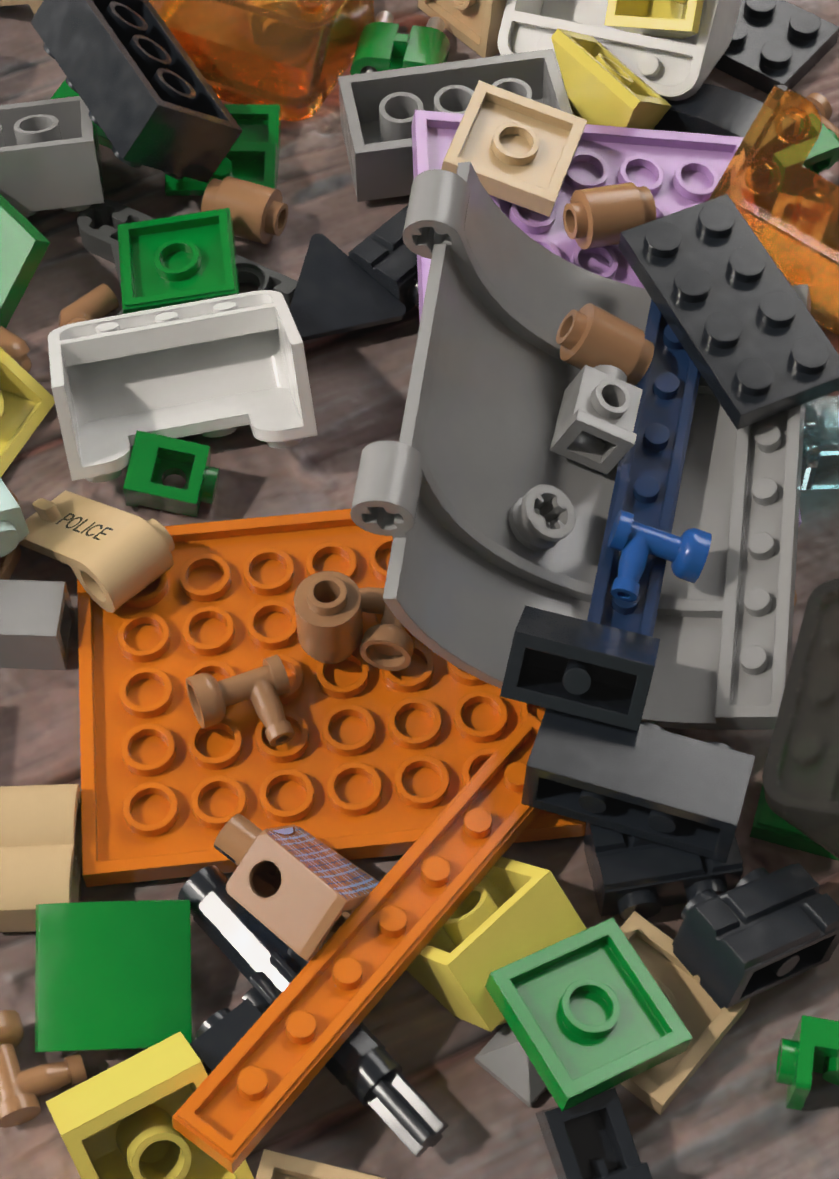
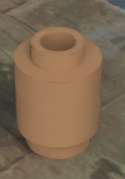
M227 176L223 180L212 179L205 189L201 204V212L230 208L234 236L261 244H268L273 236H280L288 218V205L283 203L280 190Z
M632 182L575 190L570 203L565 205L563 212L564 227L568 237L575 239L578 246L584 250L618 245L622 231L656 220V206L651 191L645 186L637 187Z
M592 303L584 305L579 311L571 310L564 317L556 335V342L561 345V360L580 370L585 365L592 368L598 365L615 366L626 374L627 383L633 386L645 375L654 354V344L645 339L642 329Z
M323 571L305 578L297 587L294 595L299 643L307 654L319 662L326 664L342 662L353 654L362 641L363 623L360 590L350 577L339 572Z

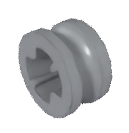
M540 484L531 488L525 496L519 498L510 508L508 519L514 536L521 544L534 551H546L554 547L559 540L570 535L575 528L576 513L572 502L565 493L552 485ZM535 508L539 509V514L535 513ZM546 522H550L549 528L546 527Z

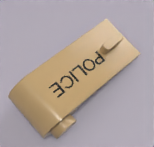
M66 490L52 501L40 498L33 502L32 505L36 512L25 520L29 534L19 542V545L69 565L90 597L101 608L111 613L115 612L159 578L174 564L171 551L175 549V544L169 532L160 522L153 518L146 521L137 515Z

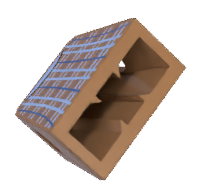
M236 814L224 825L214 842V848L238 866L226 883L225 889L227 893L305 961H310L379 883L378 880L296 825L269 828L262 831L243 815Z

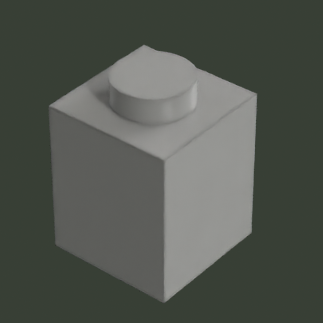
M0 579V668L67 669L75 613L66 582Z

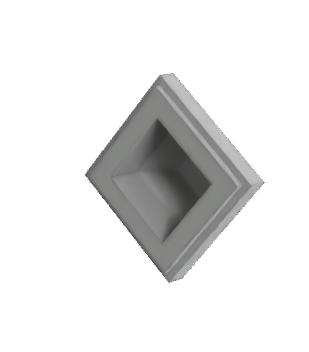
M507 1022L475 1056V1062L529 1108L547 1089Z

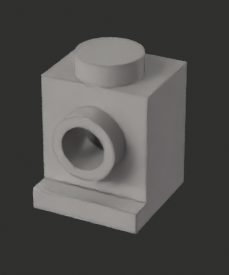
M585 365L564 391L550 451L607 475L635 445L637 434L633 433L643 389L627 383L626 374L615 366L598 365L592 368ZM582 431L587 432V433H589V434H591V435H594V436H596V437H598V438H601V439H603V440H602V442H601V441H598V440H596V439H594V438H591V437H589V436H587V435H585V434H582L581 432H582Z

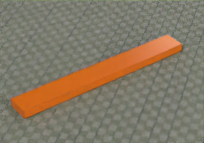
M529 713L172 1116L173 1128L232 1174L237 1170L541 811V809L521 804L526 765L542 722L540 719Z

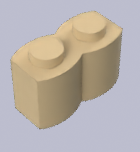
M79 784L0 787V933L36 931V905L81 902L82 819Z

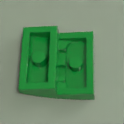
M224 104L243 130L208 183L187 177L179 180L166 174V196H203L207 185L212 179L223 180L227 176L276 189L281 138L280 105Z
M190 900L101 901L36 905L35 1052L149 1048L180 1031L189 1044L192 1042Z

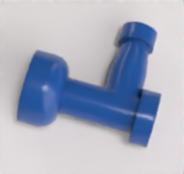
M624 510L618 512L607 545L609 548L621 552L618 577L614 579L611 589L613 597L627 602L637 600L640 589L638 582L645 570L649 554L670 561L672 571L676 577L691 583L697 581L709 553L712 540L711 533L697 528H690L679 537L633 521V513Z

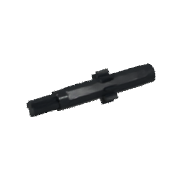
M206 866L186 881L179 892L178 900H190V914L193 916V920L254 986L245 993L242 1000L244 1001L248 998L263 1014L309 961H305L227 893L225 888L229 879L217 866ZM361 1022L325 1066L342 1085H345L363 1106L370 1105L416 1157H420L428 1147H434L443 1137L441 1133L449 1125L401 1074L402 1067L385 1050L386 1047Z

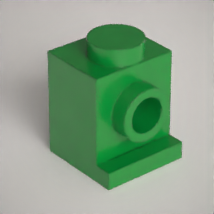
M137 430L123 486L126 506L138 507L141 505L198 517L201 502L213 504L219 480L220 468L210 466V446ZM176 474L182 476L186 483L183 488L163 485V481L166 477Z

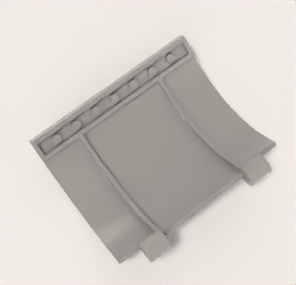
M471 162L458 163L457 174L440 169L428 170L417 175L412 183L403 230V241L406 247L413 253L431 259L401 433L399 442L389 440L376 441L368 444L363 449L350 515L353 522L363 530L393 537L383 600L394 616L414 637L434 653L459 669L502 689L514 632L525 606L587 621L618 468L617 463L606 475L550 451L564 391L581 371L577 367L561 360V345L556 342L557 331L564 317L571 310L579 311L584 305L592 303L642 329L645 334L651 297L645 288L605 278L578 267L534 241L517 227L494 203L481 184ZM808 284L791 285L808 311L811 312V296ZM700 374L671 534L680 537L684 531L690 528H697L711 533L712 540L705 565L695 583L676 577L672 571L671 562L666 561L653 637L659 638L660 643L641 723H651L660 727L677 729H787L805 404L737 430ZM584 431L581 432L582 434H585V435H587V436H589V437H591V438H594V439H596V440H598V441H601V442H602V440H603V439L598 438V437H596V436H594V435H591V434H589V433H587V432H584ZM540 484L552 485L565 493L572 502L576 513L575 528L570 535L559 540L554 547L546 551H534L521 544L514 536L508 519L510 508L519 498L525 496L531 488ZM535 508V513L539 514V509ZM546 522V527H550V522Z

